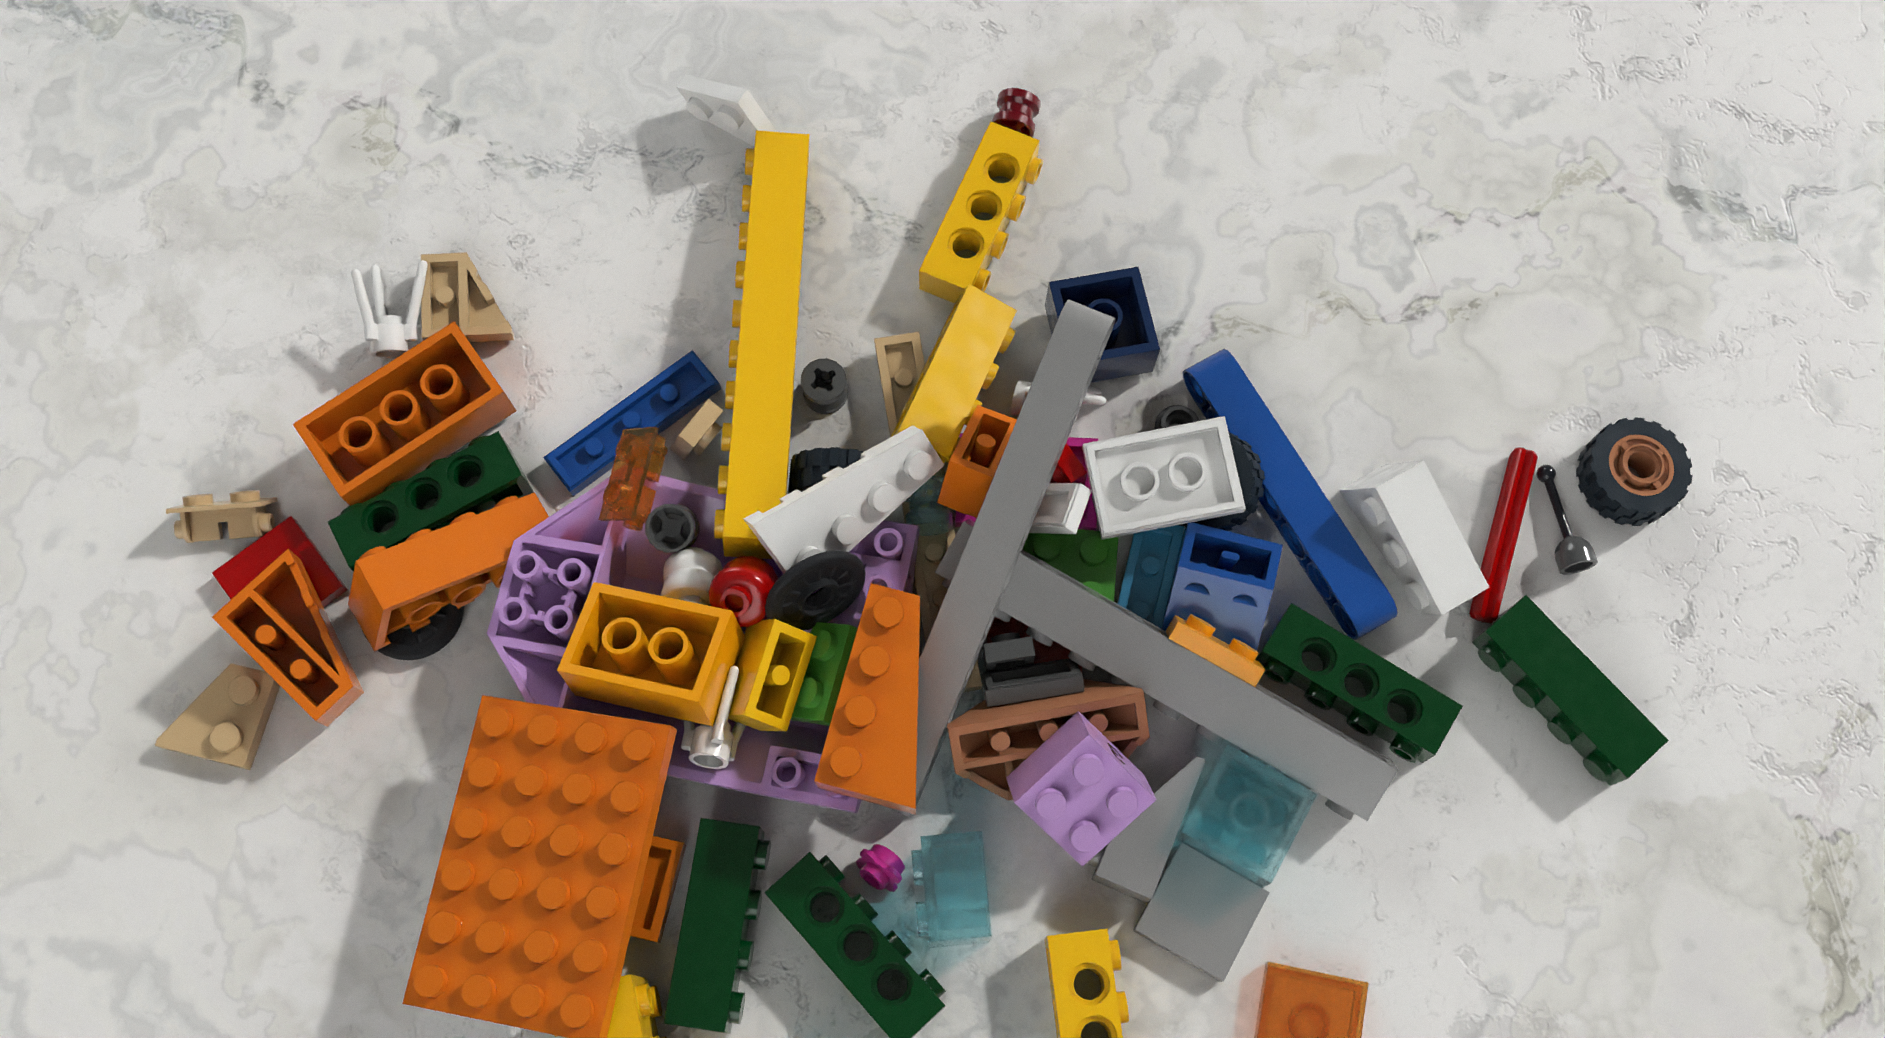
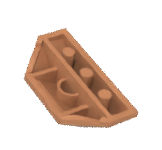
M1083 679L1084 692L987 707L986 700H983L947 724L955 774L965 779H970L979 786L1008 801L1013 800L1006 777L1078 711L1124 756L1129 758L1138 745L1141 746L1150 738L1144 691L1142 688Z

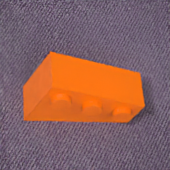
M287 549L212 616L316 722L328 727L364 693L301 559L291 550Z

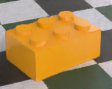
M593 582L557 671L575 696L713 727L729 669L731 666L736 665L745 635L732 610Z

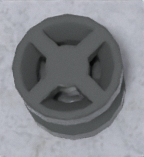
M824 358L814 360L804 368L801 374V388L807 406L820 414H831L838 411L848 398L847 378L843 367L834 360ZM821 378H822L823 380H829V381L832 380V382H831V383L823 382V381L821 380Z

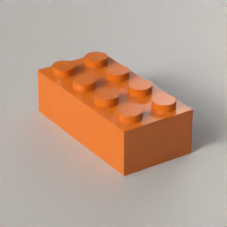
M453 321L293 423V426L340 497L351 506L363 503L377 496L394 482L405 481L424 471L433 461L449 456L517 410L456 322Z

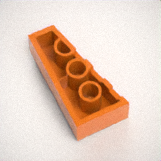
M535 492L521 498L517 496L507 497L499 501L492 509L479 514L474 512L462 514L455 518L450 525L434 531L430 529L417 531L403 543L387 549L384 546L375 547L365 552L356 560L348 605L373 651L375 652L391 644L386 635L406 625H409L412 632L430 624L429 617L449 603L459 609L475 601L474 599L485 591L486 584L493 582L495 587L500 588L513 541L549 517Z

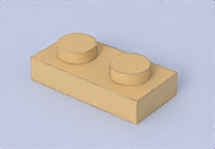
M708 399L678 435L670 450L683 460L687 458L691 451L700 456L722 429L716 423V420L724 410Z

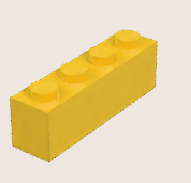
M968 284L955 302L890 437L913 425L923 430L942 462L949 463L960 440L959 435L963 426L968 425L977 405L982 406V402L976 399L981 388L987 390L998 372L999 366L993 363L997 353L1003 354L1015 335L1016 330L1011 328L1010 325L1017 312L1016 309Z

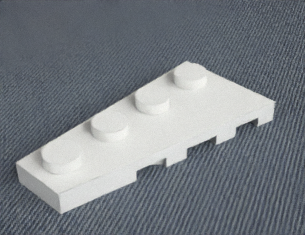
M912 425L861 453L860 460L844 469L839 466L822 475L823 480L802 492L796 489L780 498L781 504L764 513L756 511L743 520L784 574L798 562L815 554L834 550L846 552L852 550L944 466V463L923 430Z

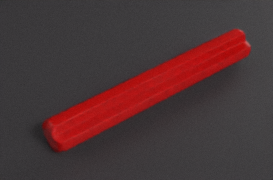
M1521 447L1515 448L1510 453L1480 569L1490 588L1473 597L1469 612L1472 619L1483 623H1492L1498 618L1538 459L1536 452Z

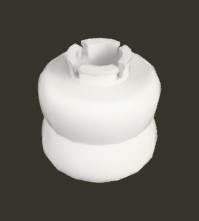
M689 547L673 553L666 559L663 567L664 584L661 596L711 606L709 589L713 578L723 568L720 560L713 554L697 547Z

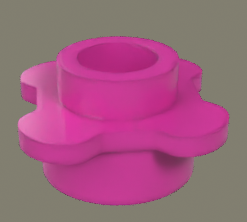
M874 844L870 850L863 849L860 852L861 858H858L856 861L861 877L875 889L883 890L885 888L890 892H895L898 888L897 884L902 880L901 874L905 870L902 860L893 851L880 844Z

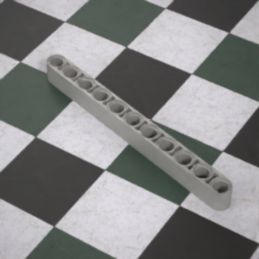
M1067 300L1060 313L919 659L916 806L947 734V724L954 717L1115 323L1114 317L1072 300ZM890 808L908 817L912 815L911 813Z

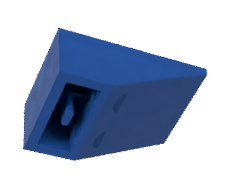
M1193 522L1187 523L1180 544L1161 629L1166 631L1175 615L1187 620L1189 615L1192 614L1215 627L1216 630L1213 636L1221 641L1230 644L1232 639L1235 638L1257 651L1274 590L1283 545Z

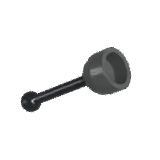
M1542 465L1538 468L1536 475L1538 480L1545 484L1563 536V540L1554 551L1560 574L1568 575L1590 569L1598 563L1594 549L1584 538L1572 535L1554 483L1556 471L1551 465Z

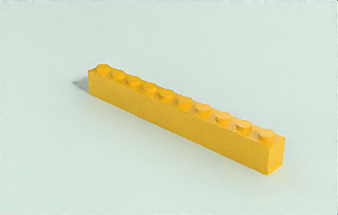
M756 130L755 148H746L745 175H752V185H743L742 212H749L748 223L740 222L738 243L739 250H746L745 261L736 262L735 288L743 289L742 300H733L732 328H740L739 340H730L728 361L729 368H736V380L726 382L725 409H733L732 423L723 422L721 450L730 452L729 465H720L718 474V494L726 495L725 509H716L714 522V538L723 539L725 557L754 556L761 559H772L743 519L756 511L764 513L781 504L780 498L787 495L810 134Z

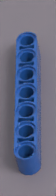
M1222 349L1183 371L1185 385L1206 420L1225 416L1228 432L1237 435L1239 439L1249 443L1252 446L1251 450L1253 453L1258 454L1261 460L1259 464L1265 476V480L1262 482V488H1264L1263 497L1259 498V502L1342 630L1351 639L1357 640L1397 617V607L1391 594L1234 356L1228 350Z

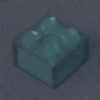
M1227 744L1216 758L1186 814L1175 840L1180 843L1183 842L1263 888L1271 884L1317 794Z
M982 831L920 836L921 850H911L914 885H924L926 901L915 902L919 937L928 936L930 948L989 943L992 934Z

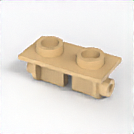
M259 490L229 493L230 501L213 502V494L189 495L182 497L183 505L167 508L166 514L180 513V520L174 523V533L177 539H184L187 543L223 539L221 522L228 523L229 539L260 538L275 527V518L272 513L266 514L265 505L278 502L277 497L260 498Z

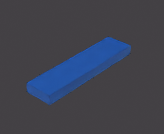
M692 350L543 458L571 495L575 496L721 390L720 383Z

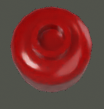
M754 556L737 557L729 561L713 578L709 589L710 605L712 607L732 610L740 627H750L761 622L766 616L765 604L767 596L779 578L773 567L763 559Z

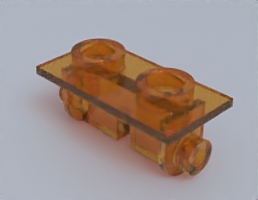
M659 428L623 429L616 447V457L609 483L603 494V505L598 520L624 521L623 526L625 528L635 531L642 530L643 524L646 523L651 512L656 493L655 490L644 485L645 479L652 483L659 482L664 459L668 452V448L664 446L666 439L657 435Z

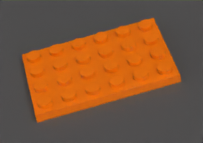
M482 695L402 1004L566 1038H607L677 733L676 728L671 725Z

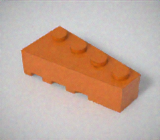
M873 583L870 584L814 779L819 789L915 815L920 646L919 595Z

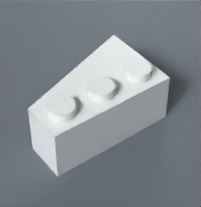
M1424 460L1385 464L1339 490L1403 585L1405 595L1410 604L1422 614L1443 615L1490 588Z

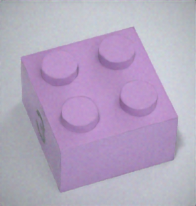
M1079 711L1006 777L1014 803L1082 867L1157 800L1145 775Z

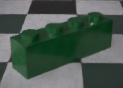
M1527 595L1512 605L1472 641L1479 649L1478 655L1482 662L1495 672L1500 671L1513 685L1512 690L1516 697L1526 706L1535 708L1548 721L1547 726L1550 732L1562 743L1570 744L1584 758V767L1596 779L1602 782L1606 781L1610 786L1629 779L1669 741Z
M706 818L700 819L663 1024L731 1034L732 1023H741L745 993L738 992L741 971L749 972L754 950V941L747 940L750 920H758L762 903V891L755 890L758 870L766 871L771 849V841L764 840L765 832L760 826Z

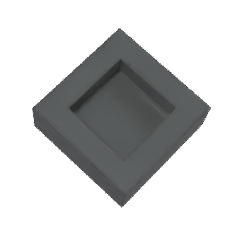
M1004 633L992 637V643L983 644V658L986 671L1034 664L1035 651L1032 636L1020 638L1019 633Z

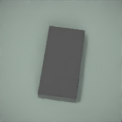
M1070 658L986 671L980 674L987 707L1085 691L1080 668Z

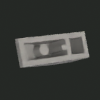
M1196 756L1154 793L1157 800L1088 861L1089 865L1096 867L1091 880L1144 903H1148L1152 899L1206 762L1205 759Z

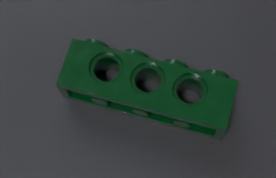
M499 431L490 436H482L473 440L467 448L448 458L433 461L424 471L405 481H397L388 485L377 496L363 503L348 506L339 516L329 520L327 523L349 568L354 572L355 561L370 549L384 546L386 549L405 542L409 536L423 529L437 530L450 525L455 518L468 512L479 514L492 509L499 501L507 497L517 496L521 498L534 493L512 450ZM480 476L475 484L465 487L471 478ZM438 498L432 507L423 509L428 501ZM395 520L389 530L381 532L385 524Z
M1293 603L1283 613L1255 659L1264 666V674L1272 680L1287 685L1288 682L1305 691L1304 697L1310 703L1323 710L1333 708L1348 718L1346 722L1351 728L1366 736H1373V734L1379 736L1391 744L1389 749L1395 755L1412 763H1415L1417 760L1424 763L1436 755L1463 707L1461 704ZM1313 652L1317 654L1322 660L1323 670L1319 672L1309 670L1303 664L1302 653ZM1345 677H1354L1363 684L1365 689L1364 697L1358 698L1348 693L1344 685ZM1389 702L1398 703L1405 709L1407 714L1406 724H1400L1391 719L1387 711Z
M811 852L807 853L764 893L889 1038H913L945 1008L944 1003L939 999L946 992L945 989L926 968L919 975L905 960L912 953L893 930L886 936L879 931L872 923V920L878 916V913L859 892L851 899L839 883L845 876L827 855L818 861ZM824 895L834 896L838 899L840 905L838 915L830 922H819L814 919L812 914L814 902ZM855 933H865L873 940L872 953L862 961L849 959L845 952L847 939ZM892 970L901 972L907 979L906 992L897 1000L883 998L878 990L881 976Z

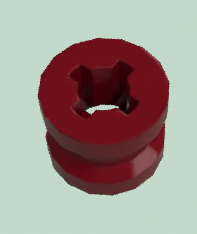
M1004 89L998 94L997 107L999 112L993 116L992 122L1033 137L1035 131L1033 118L1039 114L1041 101L1032 92L1024 89Z

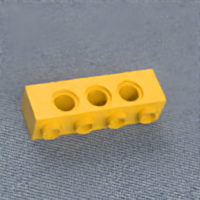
M990 121L919 269L920 290L952 303L958 300L968 284L985 292L991 277V271H988L987 268L993 257L1000 259L1009 237V234L1005 233L1009 221H1018L1026 202V196L1022 195L1027 183L1032 185L1036 183L1042 169L1043 160L1038 158L1040 140ZM1004 176L1010 179V181L997 183L992 178ZM984 212L989 213L993 218L983 221L975 218L974 215ZM968 249L975 252L976 255L971 258H961L956 253L960 250Z
M1108 928L1046 936L1044 942L1057 1038H1081L1082 1029L1089 1022L1101 1024L1106 1029L1108 1038H1123L1121 1023L1129 1022V1013L1125 991L1116 992L1114 971H1119L1122 968L1118 940H1109ZM1079 971H1092L1100 979L1101 990L1095 999L1086 1000L1076 993L1074 978Z

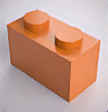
M977 405L949 460L937 501L938 504L975 518L978 517L1017 419Z

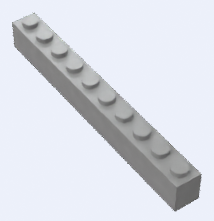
M970 519L962 523L935 573L945 578L942 585L947 589L975 524ZM1022 549L995 617L1005 622H1009L1011 617L1029 626L1026 633L1038 642L1051 646L1055 641L1071 650L1068 657L1078 665L1091 671L1097 665L1113 674L1110 680L1113 684L1142 688L1144 693L1156 699L1153 706L1163 714L1175 720H1178L1181 714L1198 723L1195 730L1210 741L1221 745L1225 739L1241 748L1238 755L1250 764L1263 770L1269 764L1285 773L1282 780L1295 790L1306 795L1310 789L1328 798L1325 805L1340 816L1351 820L1353 815L1356 814L1368 821L1398 771L1392 760L1259 684L1254 687L1168 639L1166 631Z

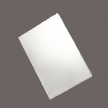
M1225 416L1084 443L1082 445L1101 540L1242 513L1246 509Z

